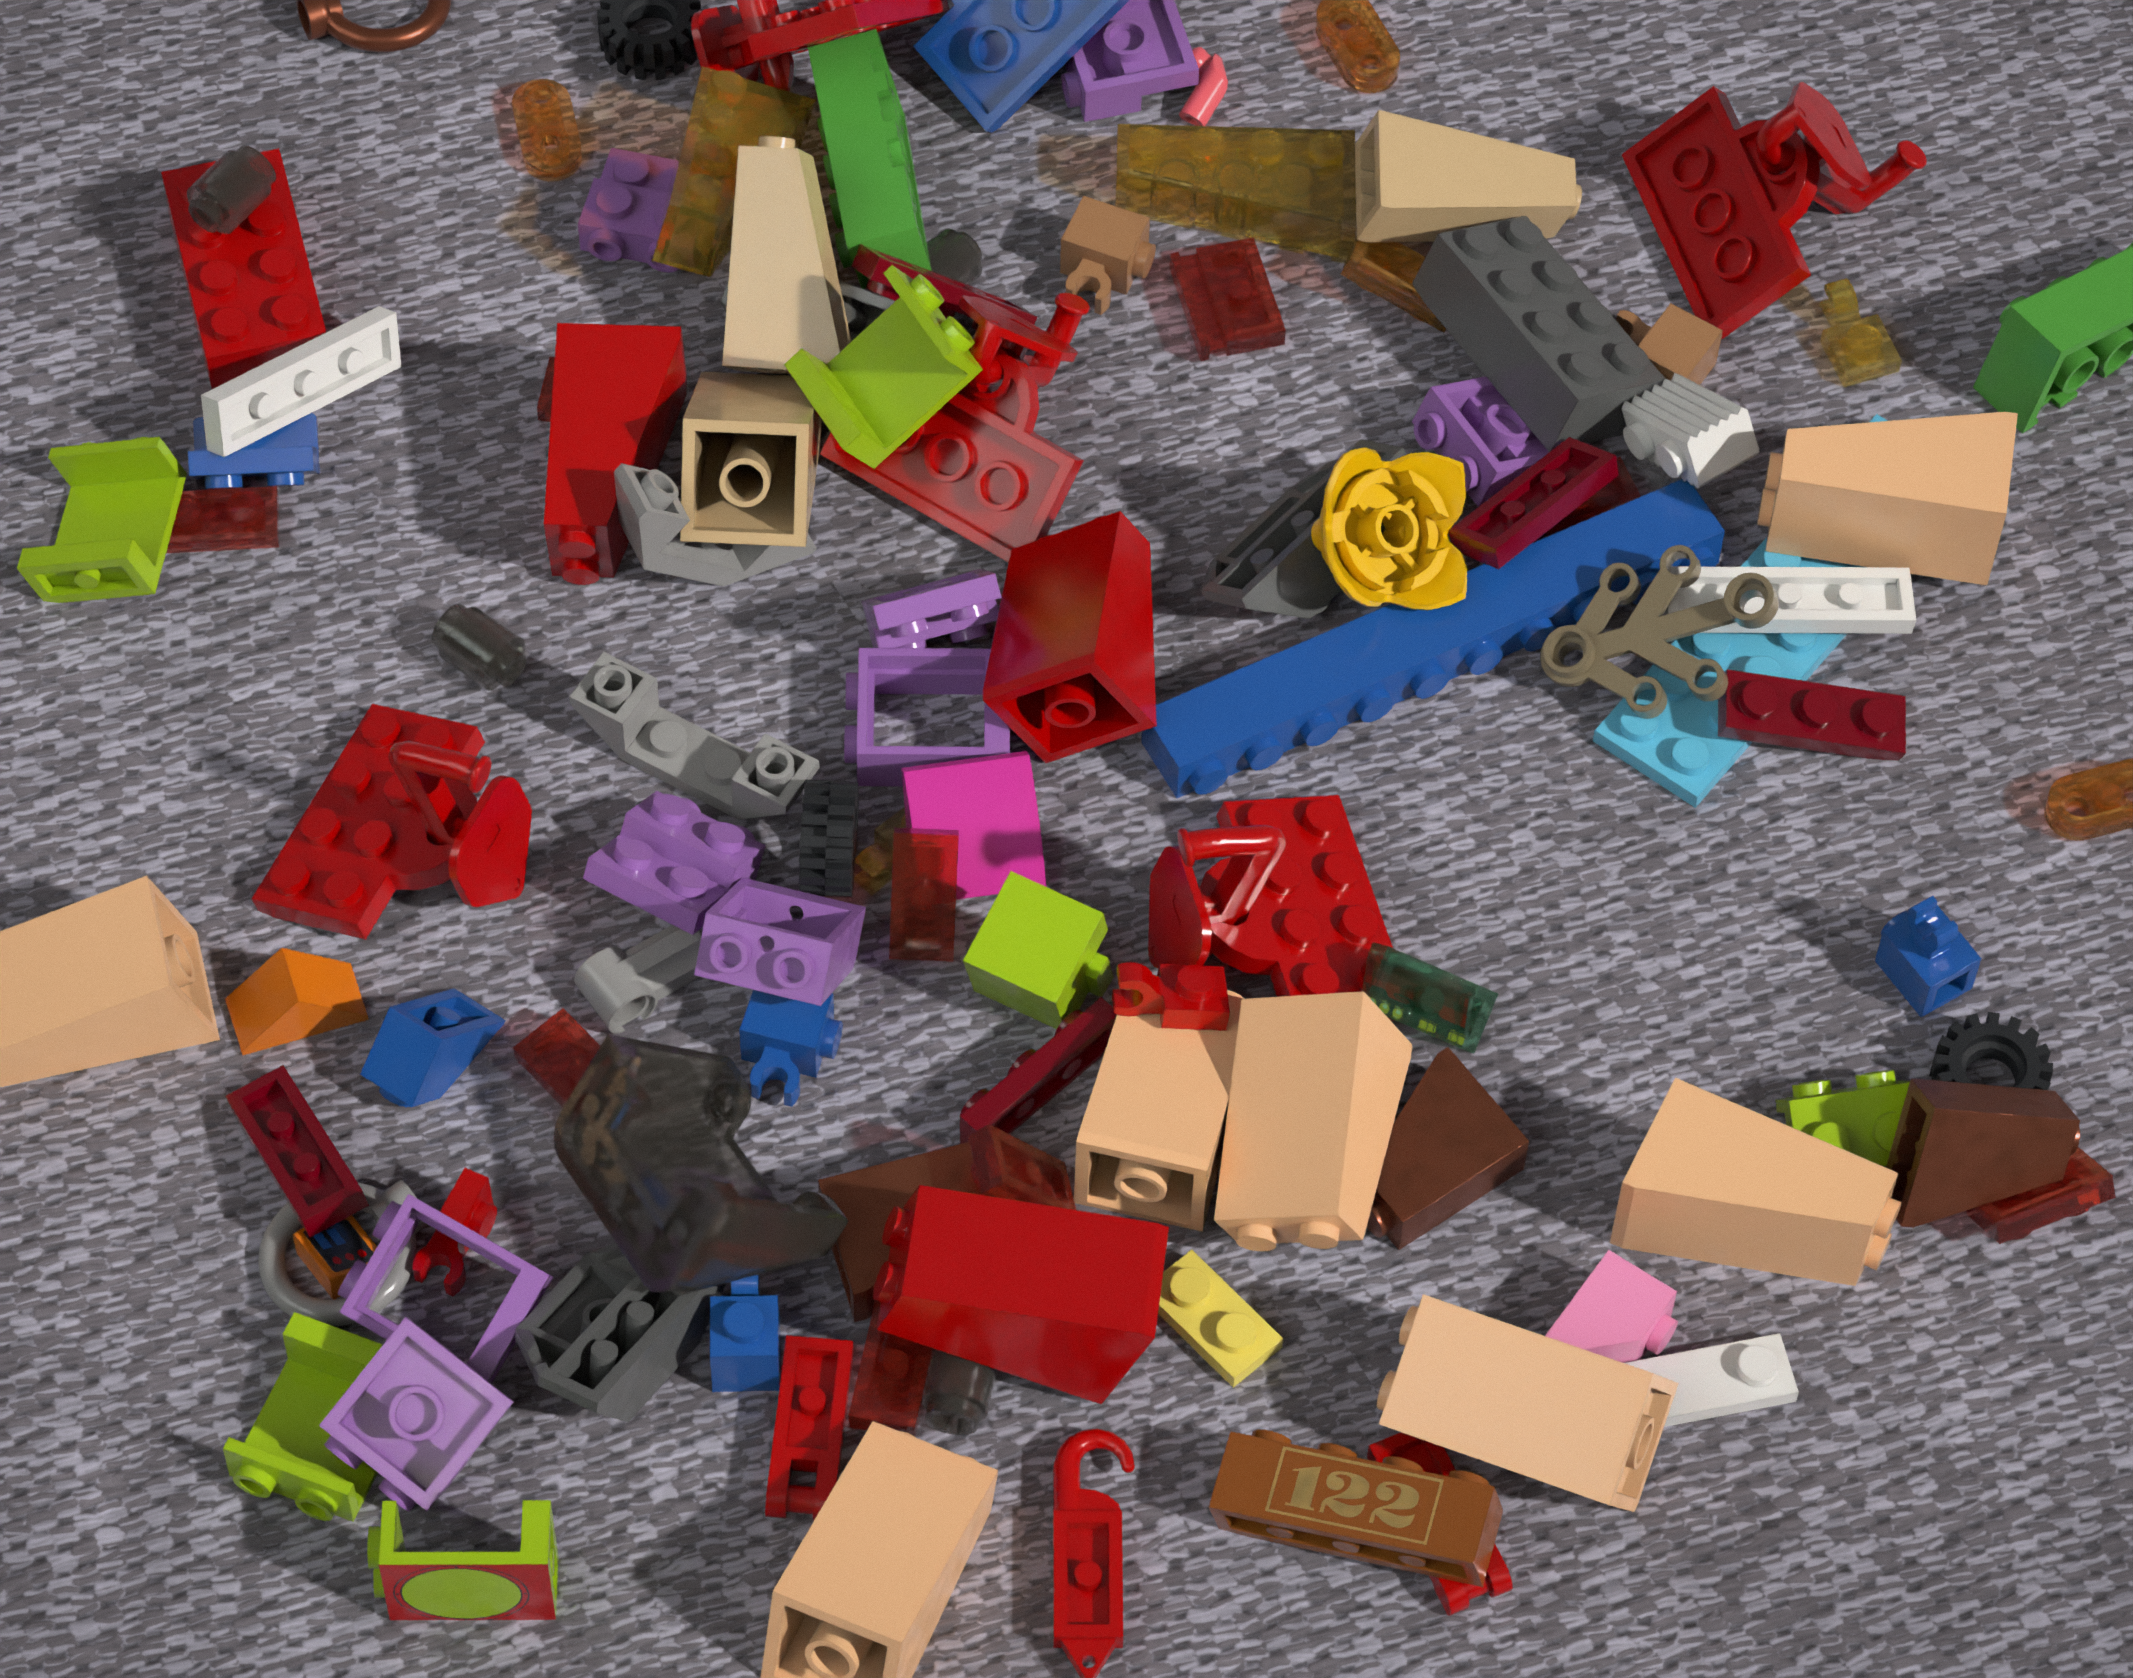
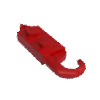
M1098 1428L1081 1430L1068 1437L1058 1449L1053 1465V1648L1063 1649L1080 1678H1096L1115 1648H1123L1122 1510L1119 1504L1109 1495L1096 1490L1080 1488V1464L1082 1457L1087 1452L1095 1449H1106L1114 1453L1125 1473H1131L1135 1468L1133 1453L1125 1440L1113 1432ZM1090 1662L1094 1664V1666L1091 1668H1086L1083 1666V1664Z

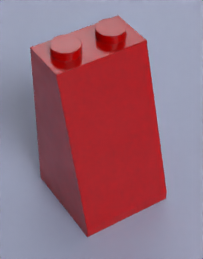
M557 323L544 509V530L552 576H562L565 581L577 585L596 583L599 577H615L629 540L619 523L614 471L621 463L648 470H657L687 395V375L681 326Z
M1121 511L1097 517L1090 522L1053 535L1044 536L1031 543L1011 549L983 686V701L1045 763L1157 726L1150 542Z
M919 1185L903 1208L895 1206L892 1209L884 1227L882 1243L889 1246L890 1251L888 1261L882 1265L873 1290V1299L881 1302L877 1330L1102 1404L1155 1339L1169 1227L1155 1222Z

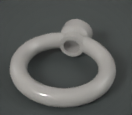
M403 1180L398 1181L385 1191L371 1185L358 1183L369 1204L368 1207L361 1211L371 1214L376 1223H378L391 1201L402 1205L408 1194L416 1197ZM286 1203L272 1218L260 1243L258 1265L261 1282L270 1299L291 1317L296 1312L331 1326L356 1323L339 1312L346 1301L345 1298L324 1300L311 1297L300 1291L291 1282L285 1267V1255L293 1234L302 1225L289 1203ZM420 1220L371 1304L370 1308L372 1310L380 1312L400 1294L407 1284L413 1271L412 1265L417 1251L416 1233L427 1227L428 1224Z

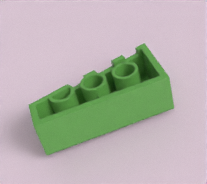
M877 29L808 47L821 117L817 118V123L824 149L828 152V155L823 156V162L829 185L832 190H836V193L829 194V201L837 228H843L844 230L835 233L836 246L843 268L852 267L859 246L863 244L931 270L906 116ZM855 269L861 288L865 289L869 278Z
M2133 242L2124 251L2110 258L2104 256L2097 258L2085 270L2068 278L2065 276L2056 278L2046 289L2029 297L2022 295L2015 298L2001 313L1999 318L2001 327L1973 388L1999 412L2018 413L2016 428L2022 434L2038 423L2036 417L2041 407L2051 401L2060 409L2077 397L2078 392L2075 390L2080 388L2095 371L2105 378L2120 368L2133 354Z

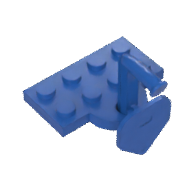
M951 0L954 6L913 47L983 129L992 133L1000 128L1130 0Z

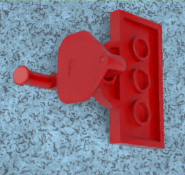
M737 0L739 10L733 5H727L695 12L691 21V31L706 82L737 122L744 125L772 116L779 112L788 101L794 73L792 55L808 51L810 46L877 29V32H881L948 12L950 8L947 0H825L817 3V7L802 11L798 9L780 14L777 0ZM760 66L766 90L756 93L758 69Z
M1800 82L1793 87L1787 106L1769 120L1752 121L1741 127L1727 95L1713 86L1621 154L1694 315L1723 330L1721 340L1811 276L1790 228L1807 212L1812 200L1834 214L1846 212L1856 214L1898 185L1916 169L1924 168L1927 163L1926 156L1918 145L1908 140H1902L1897 144L1896 152L1869 173L1838 111L1825 96L1804 82Z
M1059 293L1055 297L1056 310L1046 331L992 302L978 297L961 296L958 306L979 325L972 338L975 344L969 351L983 370L875 469L844 451L831 432L820 455L1009 563L1011 549L1047 536L1084 462L1081 458L1036 434L1033 430L1039 412L1038 389L1050 383L1061 361L1074 362L1078 351L1069 344L1077 330L1082 315H1086L1090 310L1088 302L1075 294ZM1028 349L1035 351L1034 356L1025 354Z
M371 704L251 900L258 911L274 918L366 940L396 890H422L443 884L451 879L462 902L467 906L477 908L516 899L522 893L525 884L532 817L531 805L519 782L513 777L504 775L492 779L479 800H477L473 793H478L485 785L492 764L491 758L488 756L476 757L485 743L477 726Z
M1339 795L1224 801L1216 815L1220 828L1189 832L1185 828H1180L1177 833L1179 846H1168L1162 851L1151 872L1149 886L1148 956L1151 965L1158 969L1159 964L1203 966L1207 958L1214 954L1223 963L1245 973L1270 975L1277 997L1364 991L1374 999L1375 1004L1378 1001H1383L1387 1004L1388 1011L1385 1015L1391 1021L1404 1019L1409 1016L1414 1006L1406 1009L1375 995L1372 987L1364 984L1369 954L1388 963L1398 962ZM1230 856L1229 858L1221 859L1206 871L1198 885L1192 868L1195 860ZM1394 1006L1400 1010L1401 1017L1399 1019H1394L1390 1016L1389 1009Z

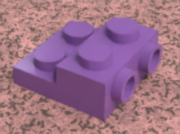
M1130 0L1065 63L1067 73H1063L1061 76L1062 90L1067 107H1080L1084 122L1141 111V101L1144 95L1198 85L1199 68L1174 0Z
M611 148L601 178L593 179L578 222L580 250L588 251L596 258L604 261H616L624 258L648 263L652 268L661 272L670 273L678 269L696 272L726 183V170Z
M1487 377L1430 387L1412 420L1416 441L1423 449H1433L1438 455L1450 457L1463 463L1466 493L1478 507L1549 453Z
M977 569L862 600L861 603L873 648H928L926 639L949 633L952 643L987 635L986 623L997 621L999 611L995 599L1002 597L996 574L984 569Z
M655 791L625 814L620 835L588 858L583 879L694 935L703 927L706 912L742 877L756 880L766 845L756 841L753 834L743 826L718 822L704 815L699 807L690 799Z
M405 1317L319 1426L331 1435L324 1443L325 1447L355 1470L364 1461L384 1477L378 1488L391 1500L396 1501L400 1507L408 1512L416 1504L428 1511L471 1459L473 1453L514 1401L411 1319Z

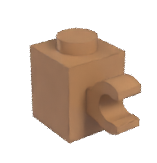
M1083 196L1061 238L1060 273L1068 275L1065 293L1078 295L1080 292L1087 290L1095 292L1094 313L1101 315L1110 306L1111 290L1127 295L1136 276L1145 279L1151 269L1156 252V245L1149 243L1150 217Z
M1672 303L1669 304L1652 327L1642 322L1632 312L1620 310L1617 314L1616 321L1635 344L1647 354L1648 359L1665 379L1672 380L1674 373H1677L1700 385L1717 363L1723 330Z

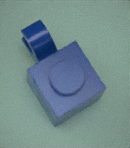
M1930 896L1908 910L1899 913L1883 927L1875 962L1918 1015L1923 1017L1972 989L1982 958L1959 932L1958 925L1954 920L1950 921L1940 909L1935 897Z
M753 990L739 1029L741 1060L756 1063L750 1073L751 1097L759 1099L765 1083L770 1080H781L785 1083L783 1092L784 1105L792 1107L800 1095V1074L816 1078L823 1057L835 1058L842 1036L843 1022L834 1019L833 993L821 1006Z
M731 1260V1296H710L712 1392L779 1391L780 1323L778 1295L759 1296L758 1260Z

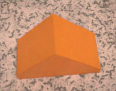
M280 948L225 998L242 1056L369 1020L351 963L286 948Z

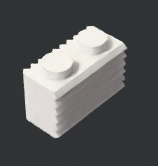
M1674 373L1672 380L1664 379L1662 386L1655 384L1652 392L1644 390L1642 397L1635 395L1632 403L1624 401L1621 408L1627 425L1623 429V436L1631 453L1639 460L1649 459L1651 464L1655 462L1657 467L1661 466L1670 477H1681L1684 482L1688 480L1690 485L1694 484L1697 489L1757 456L1760 452L1747 409L1677 373Z

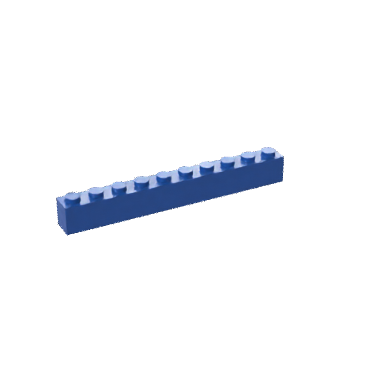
M1683 479L1536 541L1500 569L1483 564L1467 571L1466 598L1452 605L1427 611L1412 610L1390 604L1156 705L1157 726L1142 731L1141 743L1176 799L1194 791L1199 795L1211 793L1222 786L1230 775L1249 767L1253 770L1266 769L1276 763L1283 755V752L1304 743L1308 746L1321 745L1330 740L1337 733L1338 729L1359 719L1363 722L1376 721L1385 716L1394 704L1414 695L1420 699L1431 697L1441 691L1449 680L1467 672H1471L1473 675L1484 674L1497 666L1502 657L1522 648L1530 652L1541 649L1552 631L1562 626L1577 624L1600 588L1599 580L1603 570L1611 564H1628L1639 577L1641 591L1633 601L1635 605H1638L1659 572L1662 554L1672 546H1687L1695 553L1701 567H1716L1720 559L1725 530L1695 487L1690 485L1688 480L1685 482ZM1686 558L1678 559L1672 566H1689L1690 560ZM1620 576L1616 578L1611 584V591L1620 592L1626 589L1629 585L1630 577Z

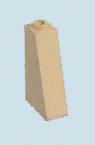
M1382 110L1377 111L1355 144L1357 240L1434 242L1439 233L1521 216H1527L1541 230L1545 238L1555 237L1567 219L1575 217L1580 207L1582 189L1580 185L1576 184L1575 158Z
M760 136L758 146L739 145L722 366L740 372L790 374L784 364L801 348L828 364L852 341L814 157L795 148V139Z

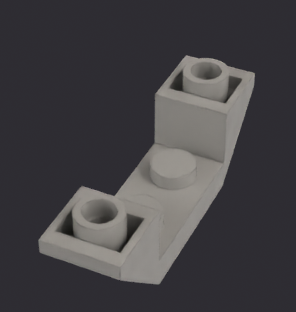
M621 463L614 471L619 523L644 570L724 587L807 556L817 550L809 534L806 547L680 541V531L690 519L678 499L679 492L675 483L665 473L656 469L648 470Z
M604 651L569 696L572 707L621 760L738 820L786 814L804 790L806 779L811 780L820 768L819 760L766 733L750 753L660 707L657 678Z

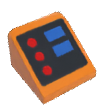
M352 1215L309 1238L304 1228L293 1234L297 1255L333 1300L340 1297L338 1291L354 1263L359 1259L367 1264L377 1248Z

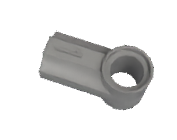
M671 925L625 952L618 947L605 948L589 957L579 967L575 974L574 982L609 1031L620 1034L625 1031L622 1027L624 1024L638 1016H641L643 1020L647 1019L657 1007L658 1000L699 978L694 973L701 933L697 931L694 935H691Z

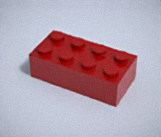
M279 148L161 172L169 216L211 390L326 333Z

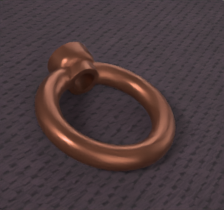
M296 0L300 23L308 40L325 37L330 34L338 41L356 49L371 52H393L416 46L434 35L447 19L451 0H428L425 10L418 18L405 25L386 29L369 28L348 20L344 17L340 0Z

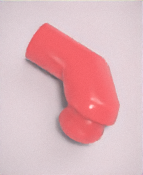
M1195 47L1192 51L1199 68V81L1181 109L1179 116L1182 120L1204 129L1227 91L1228 79L1221 57L1216 53L1211 56L1202 47Z

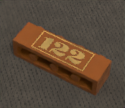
M1263 1429L1254 1430L1252 1435L1230 1431L1208 1507L1218 1528L1221 1530L1483 1587L1503 1513L1495 1486L1489 1485L1485 1478L1477 1474L1461 1470L1450 1471L1449 1476L1424 1472L1423 1468L1417 1463L1400 1457H1385L1382 1463L1357 1458V1454L1352 1450L1332 1443H1320L1317 1449L1294 1445L1286 1436Z

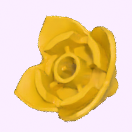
M1366 447L1350 450L1341 455L1334 465L1326 485L1320 518L1312 526L1311 538L1315 547L1321 551L1322 557L1332 572L1336 583L1350 599L1365 607H1378L1382 603H1392L1412 610L1428 611L1452 605L1466 598L1467 567L1462 553L1448 538L1449 529L1461 516L1465 503L1464 465L1462 462L1450 457L1430 452L1409 453L1386 462L1381 460L1375 450ZM1381 523L1386 527L1383 534L1381 532Z

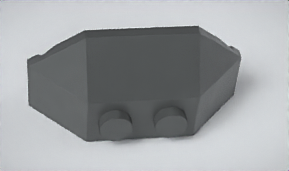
M1362 439L1347 449V451L1366 447L1375 450L1381 460L1385 462L1406 455L1403 447ZM1338 459L1324 464L1290 487L1210 562L1205 583L1201 587V592L1206 600L1250 610L1312 619L1330 606L1332 599L1342 589L1336 583L1332 572L1322 557L1321 551L1313 544L1311 529L1314 522L1320 518L1325 488ZM1381 523V532L1383 534L1386 527Z
M681 1221L663 1227L662 1234L637 1236L587 1252L515 1329V1340L537 1385L595 1413L629 1422L699 1345L710 1321V1296H721L731 1274V1260L738 1259L739 1247Z

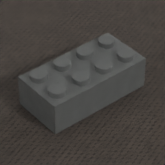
M1527 216L1439 233L1411 285L1412 289L1549 452L1568 437L1587 444L1623 435V429L1627 427L1621 409L1624 401L1632 403L1635 395L1642 397L1644 390L1652 392L1654 385L1662 386L1665 379L1648 359L1647 354L1635 344L1613 318L1611 312L1600 303L1578 277L1576 271L1565 262L1543 236L1541 230Z

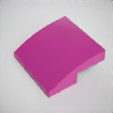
M1027 751L901 768L906 828L911 836L916 897L920 905L999 894L1010 871L1046 887L1038 806L1031 761Z

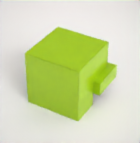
M1010 871L963 959L975 992L1055 1029L1071 1012L1080 1009L1088 992L1102 997L1114 978L1108 957L1097 953L1108 931L1104 913Z

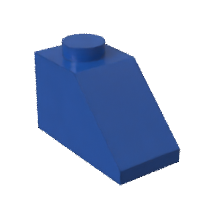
M455 988L390 1006L360 1075L379 1086V1093L385 1099L399 1106L415 1107L440 1099L500 1030L506 1020Z

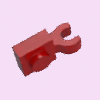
M1127 962L1117 965L1119 989H1113L1112 991L1115 1014L1127 1017L1141 1014H1160L1161 1028L1227 1030L1230 1007L1223 966L1159 964L1158 973L1155 976L1148 967L1139 963Z
M464 1168L440 1212L485 1238L488 1237L497 1216V1207L493 1202L489 1178ZM435 1229L431 1240L418 1251L413 1260L412 1269L415 1281L423 1283L427 1278L428 1272L433 1267L439 1265L450 1268V1271L443 1282L445 1292L452 1297L455 1296L462 1289L466 1280L463 1258L469 1248Z

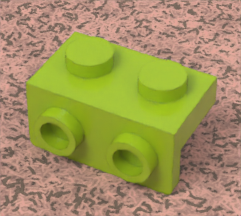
M1894 1070L1875 1071L1855 1075L1857 1087L1832 1090L1831 1079L1793 1084V1097L1775 1099L1777 1113H1785L1787 1126L1878 1165L1886 1166L1910 1081H1896Z

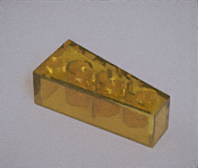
M702 66L684 123L652 261L711 278L731 249L739 145L758 146L760 136H776L795 139V148L800 149L816 99L744 79L731 71H717Z
M1118 124L1115 206L1150 217V220L1188 229L1194 225L1222 232L1221 236L1242 241H1244L1245 237L1279 244V249L1299 254H1303L1304 250L1332 256L1331 261L1352 265L1356 231L1355 130Z

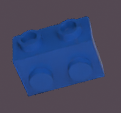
M313 413L226 457L207 450L203 417H198L193 421L194 451H188L189 476L195 479H205V489L243 488L242 477L267 476V487L303 486L304 475L320 474L317 416Z

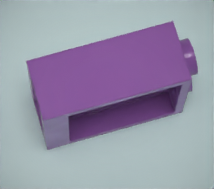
M859 648L858 673L846 672V710H857V725H845L844 761L845 763H857L858 786H903L901 768L1010 753V727L985 702L984 747L874 746L875 694L983 695V686L991 649Z
M742 877L705 914L694 975L821 1006L853 970L866 907ZM791 906H799L803 910V917L800 919L793 918L790 914Z
M410 1194L407 1195L402 1205L391 1201L380 1217L372 1236L381 1240L367 1264L359 1259L354 1263L338 1291V1295L346 1299L339 1312L386 1340L398 1327V1324L372 1310L370 1306L421 1220L517 1275L467 1362L471 1368L493 1384L516 1344L515 1329L540 1303L554 1277Z

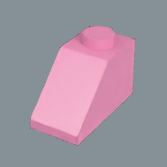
M1608 1250L1545 1336L1622 1363L1641 1360L1648 1350L1655 1355H1659L1670 1341L1678 1325V1321L1671 1317L1677 1291Z

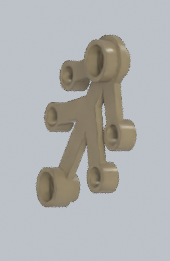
M1675 545L1668 548L1662 554L1659 572L1624 627L1602 633L1616 607L1633 602L1641 591L1640 579L1633 568L1625 563H1614L1603 570L1599 580L1600 588L1577 624L1559 627L1548 635L1541 648V665L1547 676L1556 684L1565 687H1576L1592 681L1625 699L1632 711L1644 719L1655 718L1664 711L1667 705L1665 690L1655 678L1650 676L1635 678L1607 661V659L1632 653L1686 682L1698 699L1708 702L1714 701L1725 693L1728 686L1727 675L1720 664L1715 660L1707 658L1699 660L1667 642L1735 622L1749 629L1763 627L1775 617L1778 611L1779 599L1769 580L1763 575L1751 572L1743 573L1730 581L1725 590L1724 598L1663 615L1679 588H1685L1694 584L1701 573L1700 561L1692 549L1684 545ZM1686 558L1690 560L1689 568L1681 574H1672L1670 572L1672 564L1678 559ZM1620 576L1630 577V582L1626 589L1620 592L1611 591V584L1616 578ZM1755 597L1764 599V605L1759 611L1752 614L1744 612L1745 604L1750 599ZM1570 651H1583V657L1577 664L1573 666L1564 665V658ZM1706 672L1717 673V679L1712 686L1708 688L1697 687V681L1702 674ZM1647 689L1656 690V697L1652 703L1645 706L1637 705V697L1642 691Z

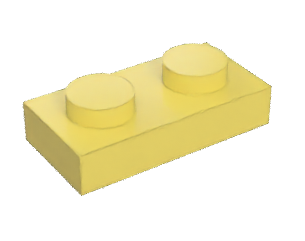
M1192 1249L1163 1272L1158 1314L1233 1388L1282 1348L1283 1338Z

